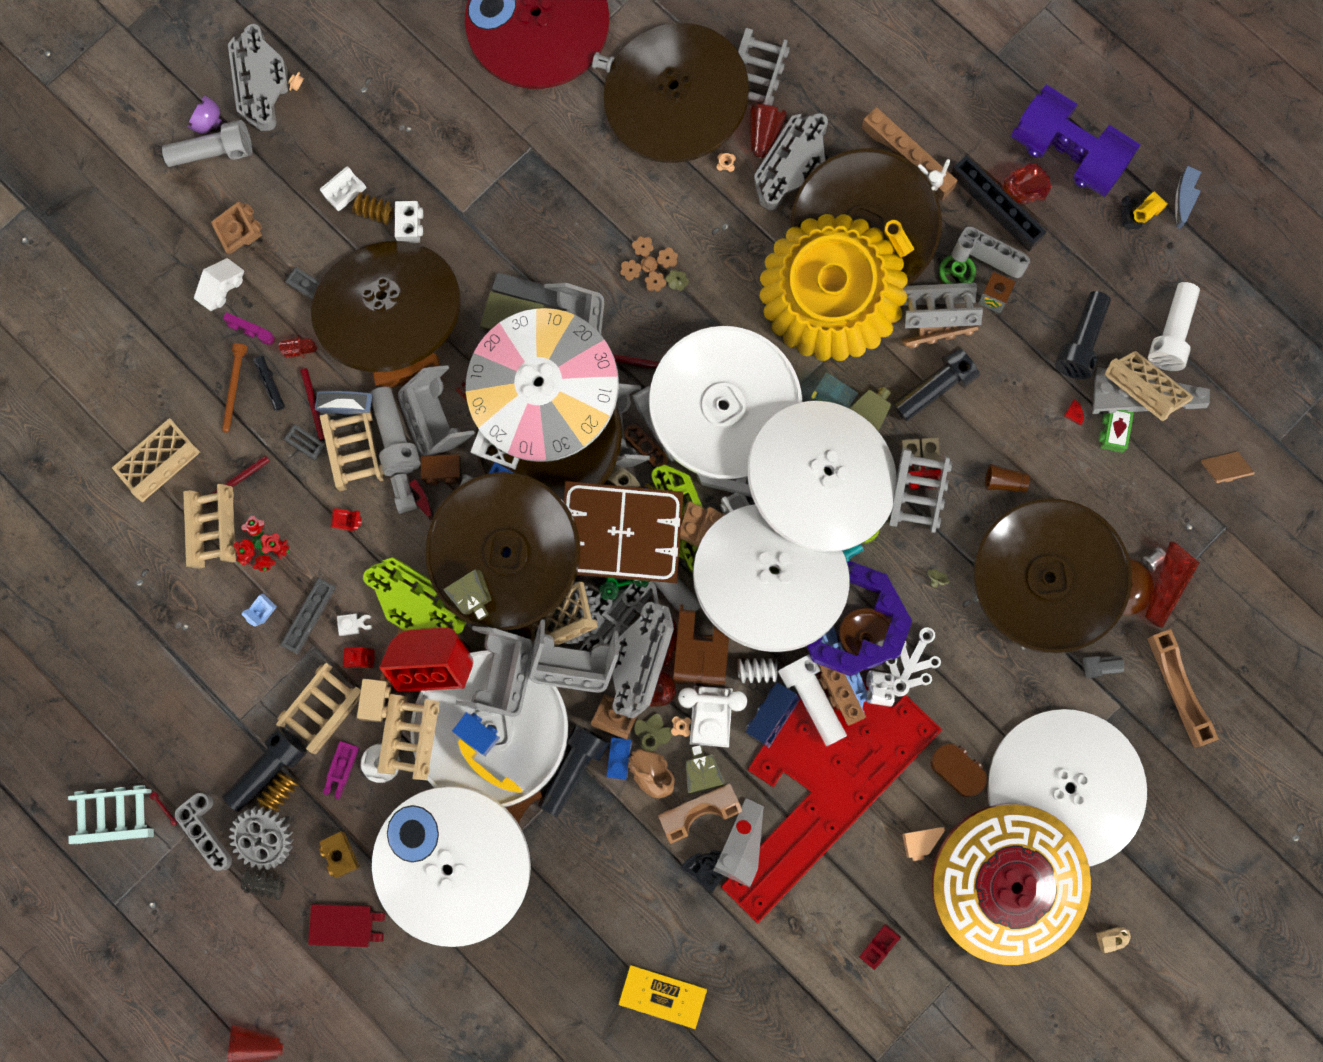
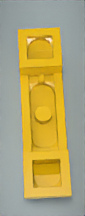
M462 739L458 741L464 758L483 779L507 791L522 793L524 791L509 777H506L502 782L474 760L478 754L475 749Z

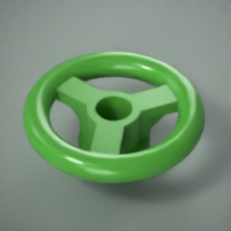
M952 255L942 260L939 266V277L944 284H955L950 282L945 275L957 277L960 283H972L974 281L976 268L969 257L965 262L955 261L951 268H945L949 261L954 260ZM965 263H967L970 268V276L968 280H966V278L964 277V274L967 269ZM958 268L961 272H956L955 269Z

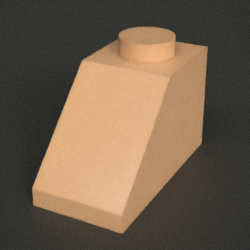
M944 827L902 834L907 858L912 857L913 861L925 859L924 855L930 854L944 833Z

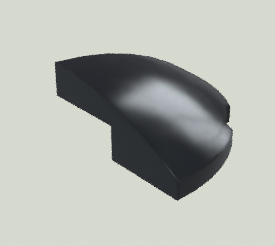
M711 850L710 853L702 855L697 853L687 859L680 869L702 887L713 893L724 876L713 871L722 851Z

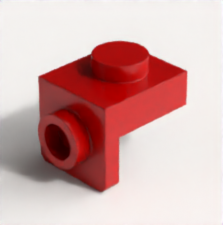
M334 508L330 528L351 532L357 530L362 522L360 511L356 510L353 512Z
M364 647L344 648L343 667L373 668L375 650Z

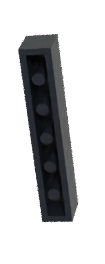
M966 155L953 167L951 175L958 180L957 183L1029 252L1043 239L1046 231L969 156Z

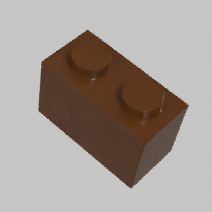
M459 454L421 456V479L427 485H437L438 482L456 484L457 481H462L461 457Z

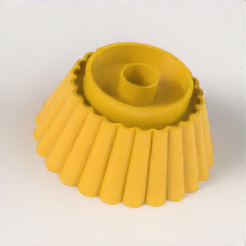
M830 214L822 215L818 221L812 218L806 219L802 222L801 228H790L786 233V239L777 240L774 244L775 253L769 254L765 259L767 269L760 276L761 284L764 286L760 291V299L766 304L763 311L766 319L773 321L771 325L772 330L776 335L783 336L785 345L790 348L797 347L799 353L803 356L814 354L820 361H826L830 357L836 361H844L849 355L860 357L865 353L866 348H877L880 345L881 337H888L893 332L892 323L899 321L902 317L900 306L904 305L907 300V294L903 288L908 281L907 275L901 271L904 265L903 259L899 255L894 254L896 250L890 240H884L883 232L879 228H869V224L864 219L853 221L846 214L839 215L836 219Z

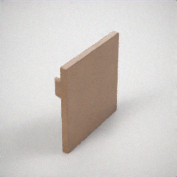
M1239 452L1201 460V463L1216 483L1231 482L1233 479L1254 475V471Z

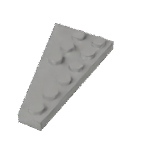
M1096 368L1092 414H1099L1100 411L1116 413L1117 410H1126L1127 412L1149 411L1105 376L1106 368ZM1148 380L1149 383L1156 384V381ZM1177 383L1194 396L1192 401L1182 406L1184 409L1208 407L1210 403V389ZM1163 391V394L1171 396V393ZM1176 394V397L1183 398L1181 395Z

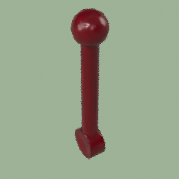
M152 792L150 799L157 802L170 819L171 825H177L176 819L159 800L158 793Z

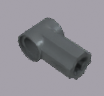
M1121 655L1103 658L1095 656L1082 659L1085 678H1095L1105 674L1124 672V661Z

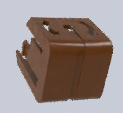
M680 604L679 622L676 626L678 633L673 683L724 688L729 637L722 633L715 625L713 636L693 635L695 611L683 610V604Z

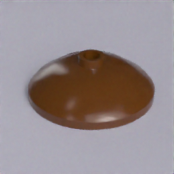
M1129 559L1132 571L1131 593L1122 616L1134 615L1145 609L1154 593V583L1151 574L1145 566L1133 559Z
M869 608L858 609L849 613L842 621L839 629V640L845 652L858 656L863 639L882 647L891 620L885 614Z

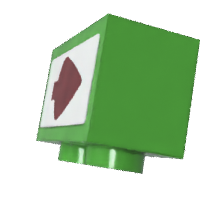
M1117 410L1116 413H1104L1102 424H1105L1104 430L1099 435L1101 449L1121 453L1128 449L1134 412Z

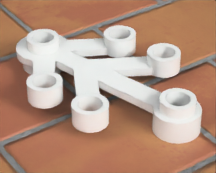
M926 627L919 632L920 641L910 659L906 650L905 640L900 655L904 667L901 676L896 665L897 658L894 659V664L885 661L886 665L890 668L891 674L894 675L892 690H894L895 696H904L908 693L909 688L918 685H929L932 682V677L928 673L922 674L920 678L908 679L913 672L927 668H938L940 666L941 660L937 656L917 663L925 646L935 638L933 629ZM924 633H928L930 635V638L928 640L923 638ZM932 659H936L938 661L937 666L932 665ZM923 676H927L929 678L928 683L923 682ZM898 683L903 686L901 691L896 689Z

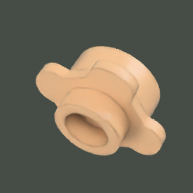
M300 72L296 76L294 74L291 76L288 82L290 91L292 89L297 91L302 84L304 78L299 76Z
M720 153L717 157L719 160L716 166L717 170L734 171L733 163L736 157L733 154Z
M677 716L672 719V735L689 736L691 719L688 717L685 719Z

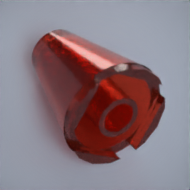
M754 104L751 105V152L754 153L755 157L765 158V155L771 150L786 118L787 112L782 109L781 113L774 106L757 104L755 108Z
M238 1025L231 1026L227 1062H263L275 1060L278 1058V1055H282L283 1043L279 1042L280 1038Z

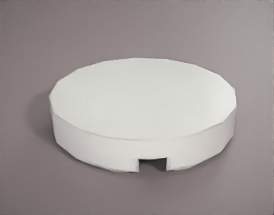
M382 744L372 745L363 753L361 758V769L364 775L376 783H385L392 780L399 771L396 769L395 775L377 773Z

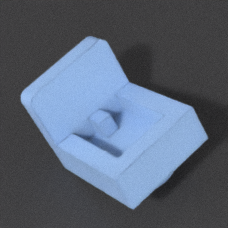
M261 594L249 609L242 612V615L249 624L258 626L266 622L277 606L267 596Z

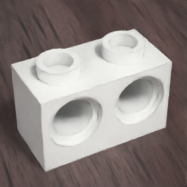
M395 201V238L397 241L420 243V236H423V226L420 225V219H423V208L419 206L418 201ZM408 211H414L411 216L405 215ZM409 228L414 229L412 233H405Z

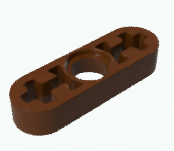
M631 424L625 428L624 435L626 440L641 455L650 456L656 449L655 455L658 458L663 457V464H655L656 459L653 455L650 460H647L653 468L667 465L668 458L666 454L639 426ZM630 430H636L637 437L641 439L639 440L637 445L635 444L637 442V439L634 436L629 437ZM648 442L652 448L650 451L644 452L640 448L641 444Z

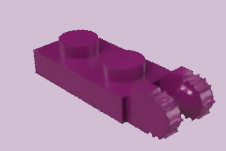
M225 313L223 320L230 329L235 331L240 329L248 337L254 338L256 336L262 343L267 345L274 343L275 338L271 332L230 313Z
M339 741L326 778L327 782L323 790L324 795L328 796L331 792L333 781L339 783L335 792V798H341L359 747Z

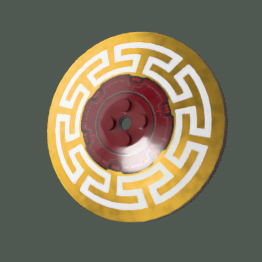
M997 804L983 808L966 817L944 840L933 867L932 896L937 915L943 927L953 940L967 952L977 958L995 964H1026L1040 960L1058 950L1072 937L1079 927L1090 899V868L1084 849L1077 837L1057 817L1042 809L1026 804ZM1015 882L1021 884L1018 892H1012L1011 889Z

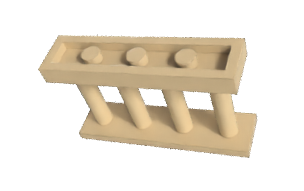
M371 410L370 413H362L338 420L331 419L327 414L320 415L337 490L339 492L347 490L346 484H348V481L376 475L379 481H384V472L379 462L370 421H373ZM364 421L365 432L341 438L335 437L333 430H336L337 427ZM368 439L369 450L345 456L339 455L338 448H340V445ZM372 457L374 467L348 474L346 472L343 473L342 466H344V463Z
M217 484V493L202 496V493L191 490L183 491L186 567L205 568V560L220 557L221 561L236 562V549L233 546L235 543L233 487ZM218 501V512L203 514V503ZM219 519L218 531L204 533L203 522ZM219 538L220 549L204 552V541Z
M328 663L322 664L315 671L316 676L287 711L284 710L277 718L279 721L276 723L277 726L285 727L287 724L307 740L308 746L306 749L312 754H317L360 700L361 689L358 687L354 689L348 688L329 672L333 667ZM324 678L345 694L346 699L342 704H337L317 688ZM311 693L333 710V715L329 720H325L304 703ZM298 709L320 725L321 730L317 735H312L292 719Z
M390 694L377 773L395 775L396 769L413 772V779L427 780L430 772L429 766L440 701L425 699L424 705L407 703L408 696ZM405 710L423 713L421 725L404 722ZM402 730L419 732L418 744L400 742ZM399 750L417 752L415 764L398 762Z

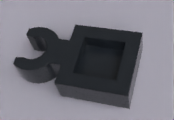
M1125 196L1121 200L1124 207L1121 209L1123 227L1138 230L1143 226L1142 222L1138 223L1134 219L1133 212L1136 210L1137 198L1134 197L1129 201V196Z

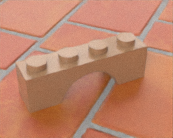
M729 783L725 786H720L712 792L702 794L694 800L684 802L674 809L667 810L658 815L669 843L672 844L688 836L690 825L699 816L716 814L725 820L741 813L742 809Z

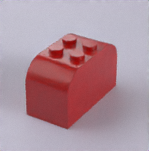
M416 629L404 631L393 638L379 668L397 692L464 689L474 660L453 629Z

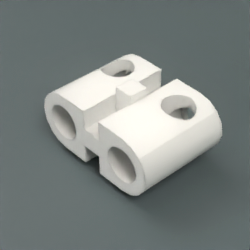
M870 670L866 679L867 687H869L867 702L891 707L895 698L894 690H892L894 675Z

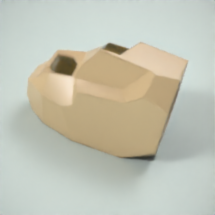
M1124 927L1111 928L1096 933L1102 953L1124 948L1129 943L1131 937L1129 930Z

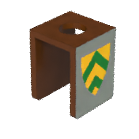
M993 272L978 304L1001 313L1016 281ZM994 289H997L1002 293H997Z

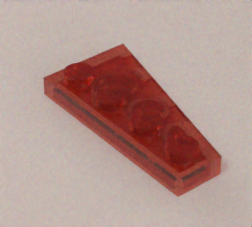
M1170 541L1145 615L1150 622L1159 628L1164 627L1200 564L1176 542Z

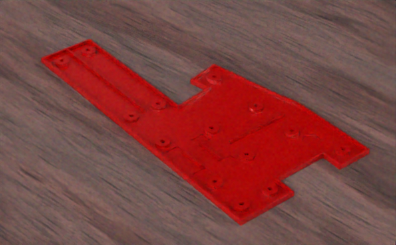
M821 671L815 674L817 680L820 679ZM862 678L865 688L868 691L869 687H867V682ZM823 690L826 697H829L826 690ZM904 695L893 707L870 704L866 700L863 702L862 707L866 718L849 726L841 711H836L833 707L847 736L828 746L825 745L800 698V701L770 748L763 745L748 768L749 772L772 787L776 785L784 772L811 793L760 845L758 870L751 886L747 887L743 884L739 886V882L730 878L721 886L757 924L942 731L907 695Z

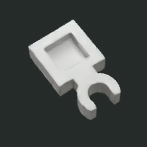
M357 614L337 616L339 636L359 634V628L371 630V625L365 626L364 621L371 619V616L363 615L360 619H358Z

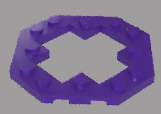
M849 561L847 562L849 582L878 593L879 597L874 610L892 617L883 645L881 647L863 640L858 656L821 643L822 636L815 642L807 645V648L814 663L845 675L853 676L862 670L871 669L885 661L898 658L901 655L912 620L887 574Z

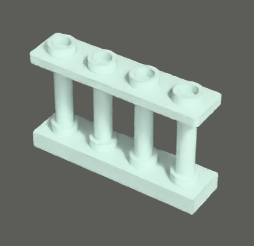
M145 785L133 786V790L127 791L126 787L113 788L114 792H106V789L94 790V794H87V791L74 792V796H68V800H77L78 831H76V835L69 836V844L154 837V829H147L144 819V794L152 793V789H145ZM135 795V830H127V827H125L124 796ZM116 797L117 828H115V832H108V829H105L104 798ZM96 799L97 830H95V834H88V831H86L85 800Z

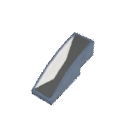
M1189 166L1186 167L1181 175L1175 196V219L1179 229L1186 223L1200 194V190L1195 189L1194 186L1201 172Z
M348 391L317 392L315 410L325 414L340 413L343 415L370 413L373 394Z

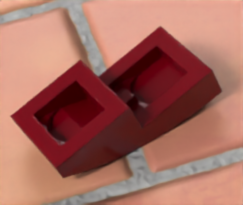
M414 479L409 485L421 498L416 504L432 520L433 511L429 499L420 484Z
M885 923L860 954L859 958L875 970L900 940L901 936Z

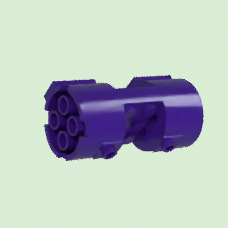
M1046 84L1040 91L1041 94L1036 95L1020 118L1019 126L1014 128L1011 138L1024 145L1028 150L1027 152L1035 158L1037 156L1042 158L1053 144L1055 150L1062 154L1065 152L1070 155V159L1073 162L1081 163L1072 178L1075 180L1074 183L1081 188H1090L1105 198L1141 145L1111 125H1108L1098 139L1069 121L1077 104Z

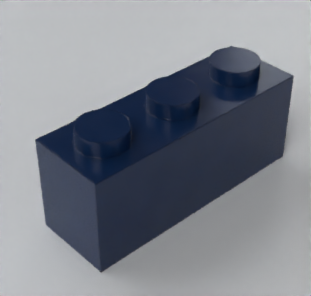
M779 683L770 688L767 699L759 705L756 716L748 722L747 730L745 731L750 737L770 748L800 701L796 693Z

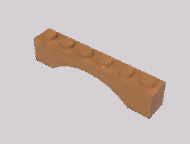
M877 107L864 118L862 129L875 141L889 147L918 167L921 164L928 172L934 170L942 171L943 167ZM946 171V175L943 177V184L935 191L941 201L954 190L958 181L948 171Z
M1169 629L1147 638L1193 747H1201L1219 740L1211 720L1202 709L1190 686L1182 664L1179 646L1172 630Z

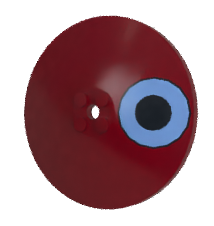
M468 0L465 11V29L473 54L480 64L493 76L505 83L521 88H551L565 84L580 76L592 65L595 53L602 52L609 32V8L607 0ZM533 10L541 11L539 16H533L531 13Z

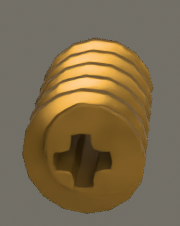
M359 192L353 204V214L356 213L357 216L363 215L364 218L369 217L371 220H377L379 223L383 222L385 225H389L394 214V206L390 207V201L383 205V199H380L376 203L377 198L375 196L370 201L369 194H366L365 198H363V193Z
M278 772L277 775L280 779H272L275 784L274 787L267 785L269 793L262 791L264 799L257 797L259 806H264L266 812L272 808L273 815V810H280L278 804H285L283 798H290L288 791L295 792L293 785L300 786L298 782L285 773Z

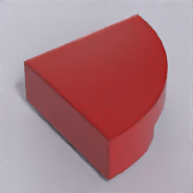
M1074 399L1064 417L1081 426L1084 421L1083 410L1080 403Z

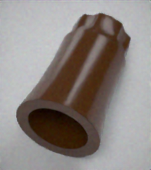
M993 464L988 466L985 477L986 490L1027 492L1030 484L1029 474Z

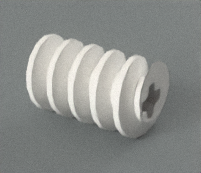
M748 658L745 659L744 664H742L741 659H738V679L741 678L742 683H745L746 678L749 679L750 683H753L754 677H756L758 683L761 682L762 677H764L766 683H768L770 677L776 683L777 658L775 663H773L772 658H769L767 664L764 658H761L759 664L756 658L753 659L752 664H750Z

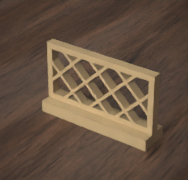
M1137 351L1130 353L1120 360L1117 358L1112 360L1104 374L1161 421L1166 420L1169 414L1192 401L1194 397ZM1134 358L1139 363L1132 362V359ZM1134 368L1140 369L1142 372L1134 371ZM1148 380L1156 381V384L1149 383ZM1163 391L1171 393V396L1163 394ZM1176 394L1181 395L1183 398L1176 397Z
M169 418L115 464L112 469L131 490V493L141 502H144L195 458L200 451ZM172 426L173 435L164 436L165 430ZM153 440H159L158 448H150V443ZM172 440L171 448H162L163 441ZM176 440H184L186 442L181 448H175ZM139 452H145L143 461H135L136 455ZM149 452H157L156 461H148ZM162 452H170V456L166 461H161ZM125 464H130L129 473H121L119 469ZM134 465H143L142 473H133ZM147 465H155V470L152 473H146ZM133 477H141L140 483L133 487Z
M584 582L572 585L568 595L565 597L566 600L563 607H557L561 611L558 619L553 618L555 610L546 616L544 634L547 633V635L553 637L554 647L598 628L597 621L591 618ZM578 589L579 597L576 601L572 597L575 590ZM570 602L575 604L572 613L567 611ZM580 607L583 609L584 617L582 618L577 617V613ZM565 614L570 616L567 625L562 623ZM539 621L527 626L531 629V638L529 639L533 643L536 637L535 631L539 627ZM551 621L556 623L553 631L548 630Z

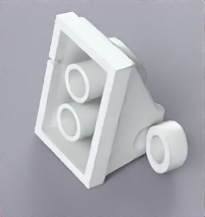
M694 686V689L689 687L682 689L678 696L680 705L685 708L692 707L690 745L729 748L731 709L737 712L742 711L746 707L747 697L740 691L733 692L732 688Z

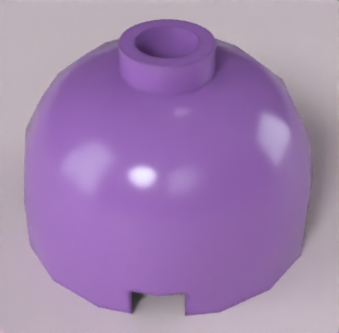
M204 95L201 99L203 100L202 104L197 105L189 121L190 124L187 126L189 129L200 134L210 133L213 128L217 130L222 122L219 119L220 109L218 105Z

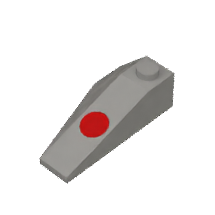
M745 798L741 807L742 812L736 818L713 871L750 887L758 870L764 806Z

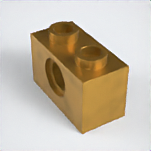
M341 831L319 842L321 845L319 851L321 856L327 859L329 864L327 865V870L330 876L334 875V878H340L360 868L345 832ZM337 850L342 853L340 861L334 859V853Z

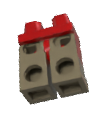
M924 438L920 442L919 439H909L900 442L901 452L902 447L909 448L912 451L911 454H914L915 457L940 461L939 438ZM912 464V466L909 465L907 473H910L912 476L939 480L941 469ZM909 483L908 488L909 490L920 489V485ZM927 486V489L936 488V487Z

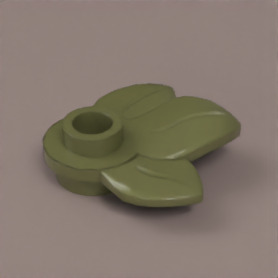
M658 713L651 716L647 722L638 719L635 723V734L640 738V745L643 750L652 752L659 745L668 743L673 736L671 733L673 728H663V721ZM648 738L653 739V744L650 746L646 744Z

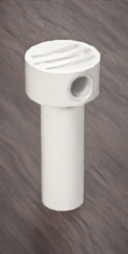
M1181 282L1177 285L1163 335L1153 339L1148 354V361L1157 368L1168 371H1180L1186 367L1191 349L1185 340L1200 292V288L1195 284Z
M809 654L782 668L778 673L786 688L795 686L825 745L828 746L846 737L847 734L815 676L821 670L818 664L812 661Z

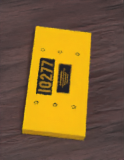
M630 965L619 1005L696 1029L707 989Z

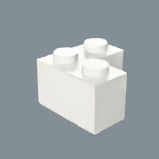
M228 258L203 269L194 299L210 311L221 308L226 302L227 292L241 285L244 270Z

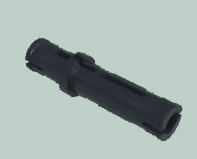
M258 356L254 358L253 363L258 371V378L265 387L273 410L279 411L284 409L285 404L273 380V372L267 366L265 357Z

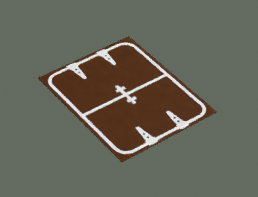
M565 481L564 503L575 520L580 539V562L577 575L677 583L683 492L601 484L598 486V484Z

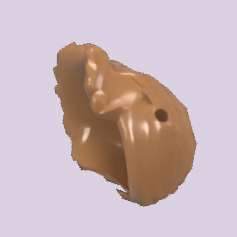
M643 749L633 751L629 757L628 768L634 774V780L644 793L655 799L671 795L675 779L673 774L667 769V762L664 756L655 752L644 751Z

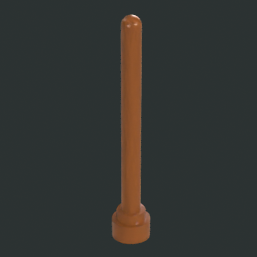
M239 343L232 344L231 351L233 352L234 361L222 426L224 433L230 430L241 360L247 354L248 346Z

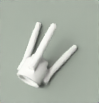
M949 159L946 160L941 172L937 170L928 172L921 164L918 165L920 170L928 177L932 190L937 191L938 187L943 184V177L946 175L950 163Z

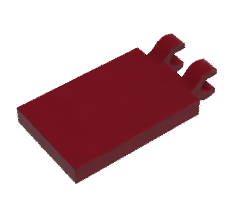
M311 904L308 945L369 947L370 941L383 942L384 933H372L373 921H385V913H372V906Z

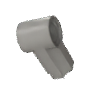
M398 474L390 478L396 497L394 500L398 513L402 514L418 509L407 474Z

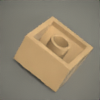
M362 680L357 713L359 720L383 722V718H386L388 706H385L386 698L389 699L391 687H388L386 681Z

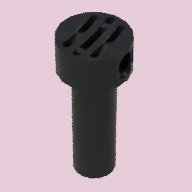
M1099 291L1090 292L1071 343L1062 345L1056 359L1055 367L1062 374L1075 379H1088L1092 376L1098 360L1093 348L1111 302L1109 295Z
M956 346L942 357L944 366L893 403L896 411L906 422L956 384L965 388L980 377L976 365L962 348ZM959 363L963 365V371L959 370Z
M578 724L575 725L567 740V743L572 747L538 804L544 811L556 817L560 815L591 759L600 761L604 751L610 744L599 735Z
M278 726L265 740V745L268 749L222 795L223 800L233 810L240 812L284 765L293 768L307 754V750L301 741L284 727Z

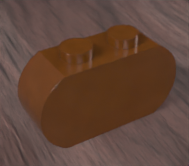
M954 744L943 745L933 752L930 759L931 769L960 796L970 797L979 794L986 785V773L982 770L983 765L976 759L971 760L967 756L968 752L959 745L957 747Z

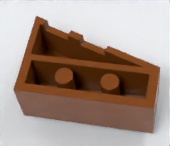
M432 353L416 364L403 369L373 372L375 385L390 388L405 385L407 381H410L423 368L440 366L439 357L437 354Z

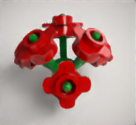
M250 516L247 522L241 526V529L253 536V541L244 539L241 542L234 543L233 546L237 551L236 560L238 564L243 566L248 564L253 569L266 572L276 563L274 560H271L270 556L264 553L274 551V554L278 555L281 560L283 556L286 557L289 553L290 546L288 545V540H279L280 536L277 533L272 535L264 534L262 531V527L265 525L264 521L256 519L255 516ZM254 549H260V556L255 559L256 564L252 565L250 562L254 559L252 557L255 554Z

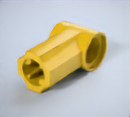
M1154 191L1133 212L1134 219L1138 223H1146L1154 215L1157 216L1168 203Z
M891 220L886 223L884 233L900 258L915 250L899 221ZM890 225L897 226L898 232L896 234L888 232Z

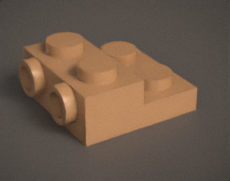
M237 202L211 221L217 236L228 254H232L244 244L250 245L262 236L260 232L262 226L257 220H254L252 216L254 210L248 204Z
M689 501L681 518L680 539L699 547L707 531L725 514L711 507L704 509Z

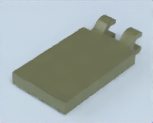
M490 292L480 328L490 331L499 322L516 313L544 308V305Z

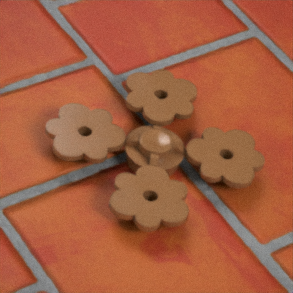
M640 236L637 241L632 243V247L636 255L641 254L645 258L641 261V265L635 264L634 260L624 261L621 264L622 270L620 273L622 276H625L627 281H631L633 278L639 277V272L642 268L646 273H649V277L645 278L647 290L659 292L661 288L666 286V280L663 279L662 273L657 274L655 272L657 265H663L664 268H669V266L675 267L678 254L668 247L665 251H659L656 261L655 258L649 256L650 251L653 250L651 238Z

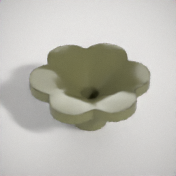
M671 270L670 274L665 278L671 289L682 291L689 283L683 271Z
M936 569L927 571V575L932 580L930 583L932 587L937 588L938 584H949L950 580L945 573L939 572Z

